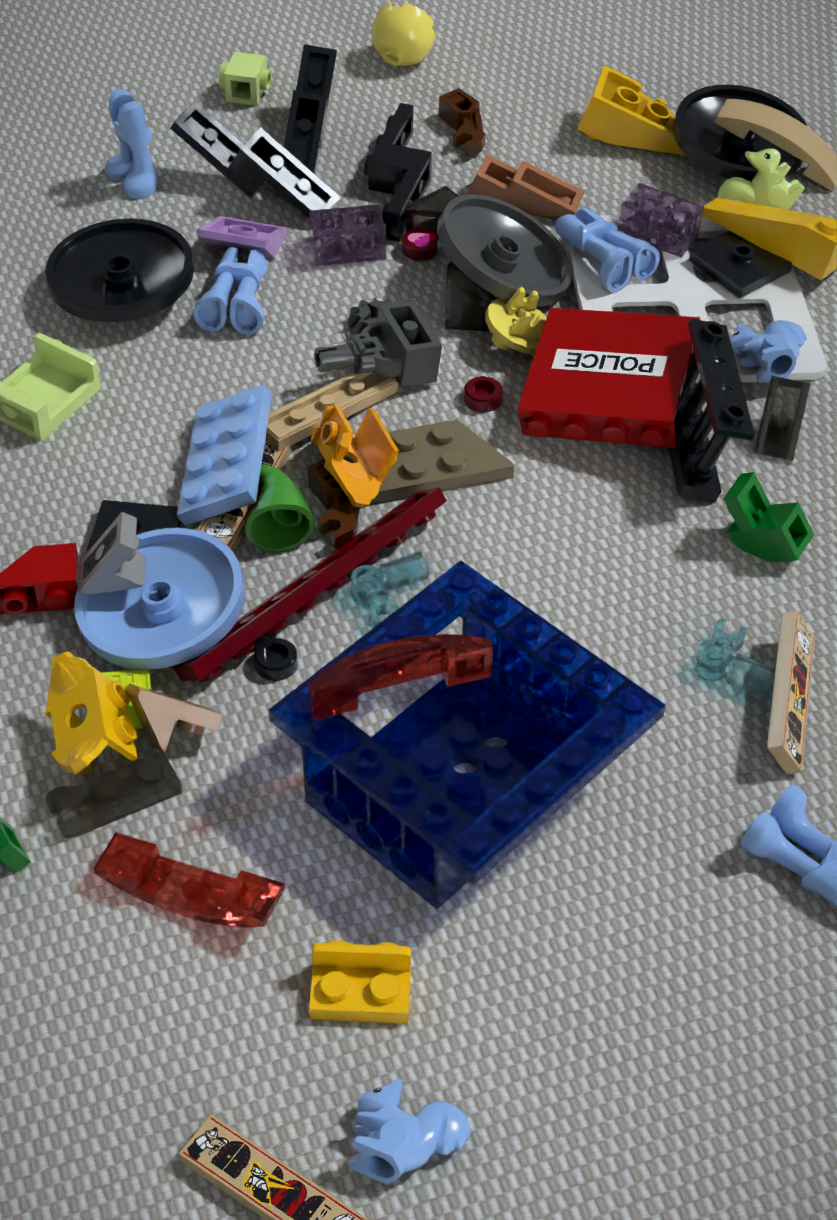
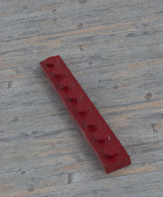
M440 487L421 490L413 494L238 619L226 636L208 651L189 661L174 665L173 668L180 680H199L200 683H204L213 679L222 672L223 669L220 665L231 657L232 659H238L255 648L253 641L263 634L264 636H269L281 630L287 624L285 618L293 612L301 613L311 608L318 602L316 596L325 589L331 591L343 585L348 580L346 574L354 568L361 569L370 565L378 559L376 552L385 546L386 548L392 547L406 539L408 536L406 531L414 525L418 527L431 521L437 515L434 510L447 502Z

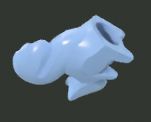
M778 320L767 325L764 334H756L743 323H739L738 329L731 336L730 341L734 355L742 358L739 362L740 365L751 368L760 366L761 368L756 373V379L759 383L786 380L795 368L796 360L799 356V347L803 346L807 340L802 327L791 321Z
M395 1079L389 1085L372 1089L359 1098V1112L356 1114L355 1120L362 1125L354 1127L353 1133L358 1135V1137H355L351 1144L359 1154L351 1158L349 1162L350 1169L386 1185L398 1180L404 1172L424 1165L434 1152L448 1155L453 1150L460 1151L465 1142L469 1140L471 1134L470 1124L465 1113L447 1101L428 1103L421 1108L416 1116L399 1109L403 1086L401 1079Z

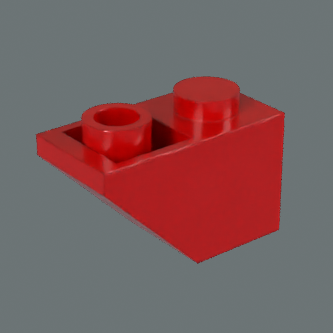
M76 543L33 546L0 573V615L74 609L80 568Z

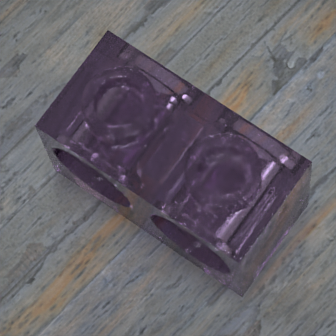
M638 183L621 205L618 231L647 241L659 250L682 258L699 235L704 206Z
M380 204L309 211L310 241L315 266L386 259V230Z

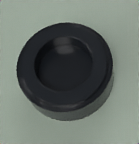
M272 638L260 643L254 652L257 673L264 679L271 681H280L292 676L298 666L295 646L288 640L281 638Z

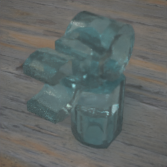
M419 550L383 563L379 569L372 565H362L352 572V598L355 602L361 604L364 610H368V624L375 632L380 631L381 621L379 616L383 614L390 616L395 625L400 623V607L395 601L388 599V592L386 590L392 592L428 579V563Z
M719 619L714 625L713 635L708 640L703 641L698 647L695 663L696 674L708 681H718L725 678L727 684L768 699L773 691L776 668L739 653L733 656L735 651L740 650L744 645L746 628L741 627L736 634H728L724 632L726 620Z

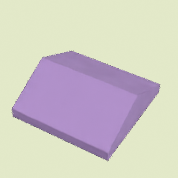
M219 216L197 229V237L207 247L222 250L233 247L237 248L239 253L250 254L251 250L258 249L263 252L264 257L275 259L287 235V227Z

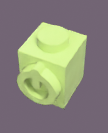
M234 52L230 62L223 61L219 73V87L225 91L226 102L258 106L264 91L269 90L272 79L271 70L267 69L266 56Z

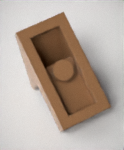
M129 683L126 691L152 746L163 753L167 749L176 719H178L177 728L201 735L204 727L218 732L224 715L211 708Z

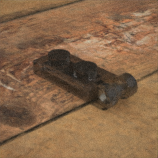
M159 751L71 788L66 786L54 788L46 795L45 802L51 814L58 816L57 826L62 836L66 839H72L182 794V787L165 753ZM85 805L88 808L83 811L75 810Z

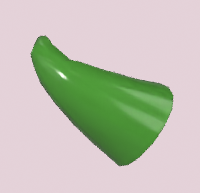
M261 464L259 478L260 497L246 522V537L253 545L264 551L274 553L290 551L302 545L311 536L314 529V518L302 493L291 478L276 467Z

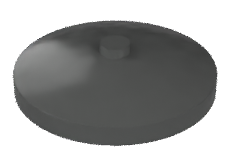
M461 195L455 197L446 205L438 219V238L450 260L470 280L502 299L509 301L519 287H523L526 293L525 297H528L534 290L538 292L539 300L537 306L550 305L563 296L572 281L573 272L570 259L557 238L538 220L514 205L485 195Z

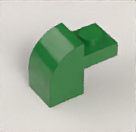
M755 472L741 473L723 498L729 513L734 519L726 533L737 547L753 556L769 562L797 561L814 536L799 502L771 505Z

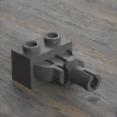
M412 300L379 305L377 323L367 326L360 334L348 335L346 344L315 348L314 362L320 373L349 367L356 374L373 372L382 376L395 377L401 388L418 386L420 384L437 382L442 344L415 301Z

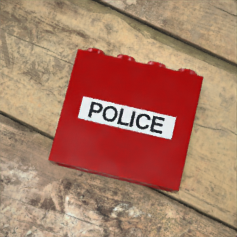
M550 308L517 408L522 434L576 441L586 440L610 442L613 444L622 443L676 448L677 441L674 421L690 360L694 352L687 324L690 318L700 320V317Z

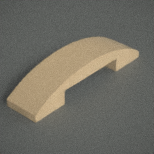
M727 99L714 121L716 124L742 139L751 130L807 163L808 165L803 173L804 176L830 191L834 190L837 185V155L814 131L797 119L772 107L740 99Z

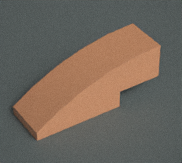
M486 155L467 194L485 195L505 201L529 215L562 217L568 214H575L584 191L525 161H522L517 170Z

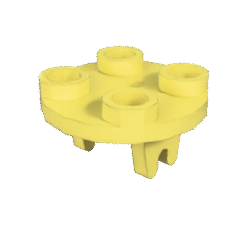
M519 287L509 301L500 298L494 300L488 306L485 312V322L493 333L491 340L498 348L503 350H510L512 348L534 356L547 317L536 309L539 300L538 292L534 290L528 297H525V289Z

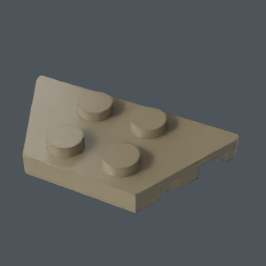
M459 420L391 431L388 433L399 450L397 461L394 467L389 469L378 495L370 504L408 498L418 491L440 487L441 491L514 478V465Z

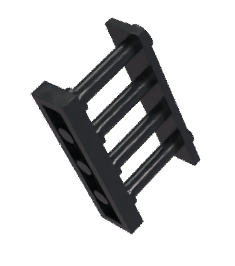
M690 318L687 325L694 352L690 360L674 421L677 445L676 448L668 447L678 495L686 498L716 502L722 490L715 463L730 437L752 441L755 433L727 325L714 321ZM700 374V380L696 385V380ZM705 402H706V403H707V406H706V408H705V410H704V412H703V411H702V407H703V405H704ZM713 429L714 434L712 438L709 440V434Z

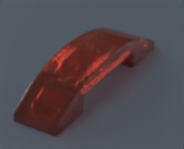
M436 634L392 640L361 650L330 666L308 684L312 720L358 710V694L441 673L447 687L492 676L493 644L490 639L476 636Z
M115 832L93 868L94 873L100 878L151 905L198 921L229 927H265L285 890L283 882L240 870L235 879L160 856L157 844Z

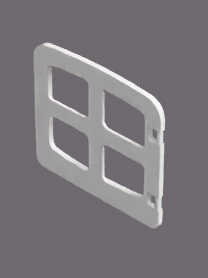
M700 214L631 215V217L600 215L605 221L611 222L616 226L632 227L618 228V231L641 240H657L668 281L665 283L626 284L620 291L612 293L603 287L600 281V270L602 267L600 260L587 252L581 253L576 247L569 244L573 281L580 310L613 312L612 308L670 306L677 311L678 316L700 317L702 321H709L705 308L708 305L763 303L767 306L771 323L778 320L791 321L801 326L807 336L804 345L799 347V356L794 370L786 380L780 381L816 380L824 376L827 362L793 265L791 272L741 298H738L718 282H703L696 277L692 262L689 261L690 255L685 239L716 238L729 231ZM734 355L741 382H758L756 373L761 367H742L739 363L742 358ZM700 374L696 380V383H698L700 380Z

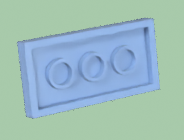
M265 384L251 389L240 390L235 395L218 401H209L197 408L177 510V516L185 526L256 502L272 394Z

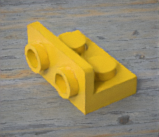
M342 940L313 944V970L309 1003L310 1020L408 1024L411 983L410 947L399 946L391 942H381L376 945L350 944Z

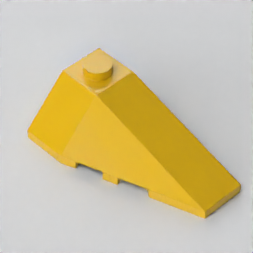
M603 65L584 107L577 130L583 132L585 136L592 140H600L606 144L686 156L675 140L673 123L676 115L671 113L667 107L668 102L660 97L656 101L652 100L641 92L643 85Z
M718 197L700 209L699 214L762 249L792 262V265L819 280L824 279L837 269V220L834 218Z

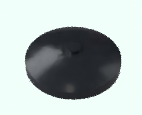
M713 85L690 93L679 104L673 123V133L678 146L695 164L715 175L727 179L741 177L751 182L758 170L748 161L745 152L755 153L770 148L778 150L781 154L778 165L786 162L791 167L785 177L794 173L803 164L802 160L751 130L742 139L714 122L727 99H740L777 109L807 126L804 119L793 107L772 94L741 85Z
M134 218L103 221L72 233L54 248L45 267L48 289L55 303L74 316L97 322H123L155 314L173 304L185 293L191 284L194 274L191 248L179 232L159 222Z

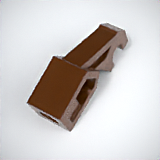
M457 88L439 96V117L456 131L453 133V146L457 148L464 144V154L467 157H471L483 150L486 140V133L483 131L479 109L480 102L460 88Z
M323 459L307 467L308 487L327 509L318 519V531L323 535L328 531L335 530L330 533V544L334 549H337L357 534L358 520L355 518V507L352 506L348 496L332 474L324 467L326 461Z

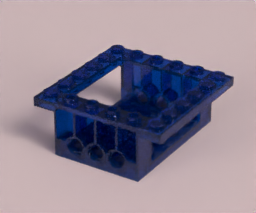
M460 560L273 705L268 711L269 721L302 747L305 802L430 905L438 909L465 884L470 882L475 885L664 717L665 704ZM458 617L463 619L461 665L372 737L340 713L343 708ZM492 737H498L505 740L507 744L503 747H490L484 741ZM460 763H469L477 769L472 773H459L454 770V767Z

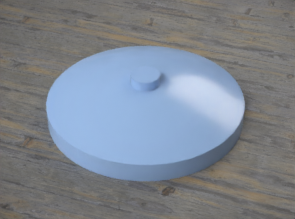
M164 528L136 535L139 538L137 552L145 556L143 586L135 589L86 596L78 593L77 589L74 604L75 618L81 634L90 649L112 664L125 668L144 670L178 665L208 651L232 629L241 614L245 601L246 586L244 576L233 551L221 540L208 533L187 528Z

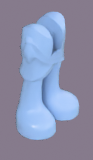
M116 89L109 98V112L114 125V132L119 139L120 153L107 160L105 174L111 181H123L122 187L125 196L132 199H143L154 194L158 187L157 170L147 148L152 140V133L146 125L143 105L135 102L133 96L128 91Z
M586 207L578 210L575 216L571 214L564 215L555 222L554 229L563 240L576 247L581 253L587 252L600 260L602 263L600 281L603 287L612 293L623 289L628 283L631 274L640 281L646 280L652 276L658 267L660 254L654 246L647 241L618 231L615 224L605 221L598 213Z
M229 247L225 251L214 273V285L196 303L193 315L199 327L210 332L220 330L227 318L228 298L231 288H238L230 303V321L233 328L245 335H254L260 331L264 322V312L256 300L255 294L256 290L260 287L261 278L266 275L268 269V261L261 250H251L247 264L238 263L239 252L237 248Z
M793 784L781 794L770 814L763 812L752 822L742 838L741 847L754 856L770 859L801 876V884L806 890L821 894L837 907V840L828 837L807 820L805 816L807 795L802 789ZM785 837L822 859L821 864L804 854Z

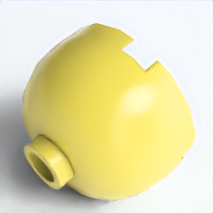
M387 2L380 7L372 25L373 46L387 63L395 66H413L424 60L434 45L438 35L437 31L435 32L432 28L434 21L422 9L404 2L402 7L392 6L394 2Z

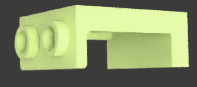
M38 333L33 337L35 354L5 380L0 381V421L43 441L101 389L97 361L94 358L63 344L57 339H52L42 333Z

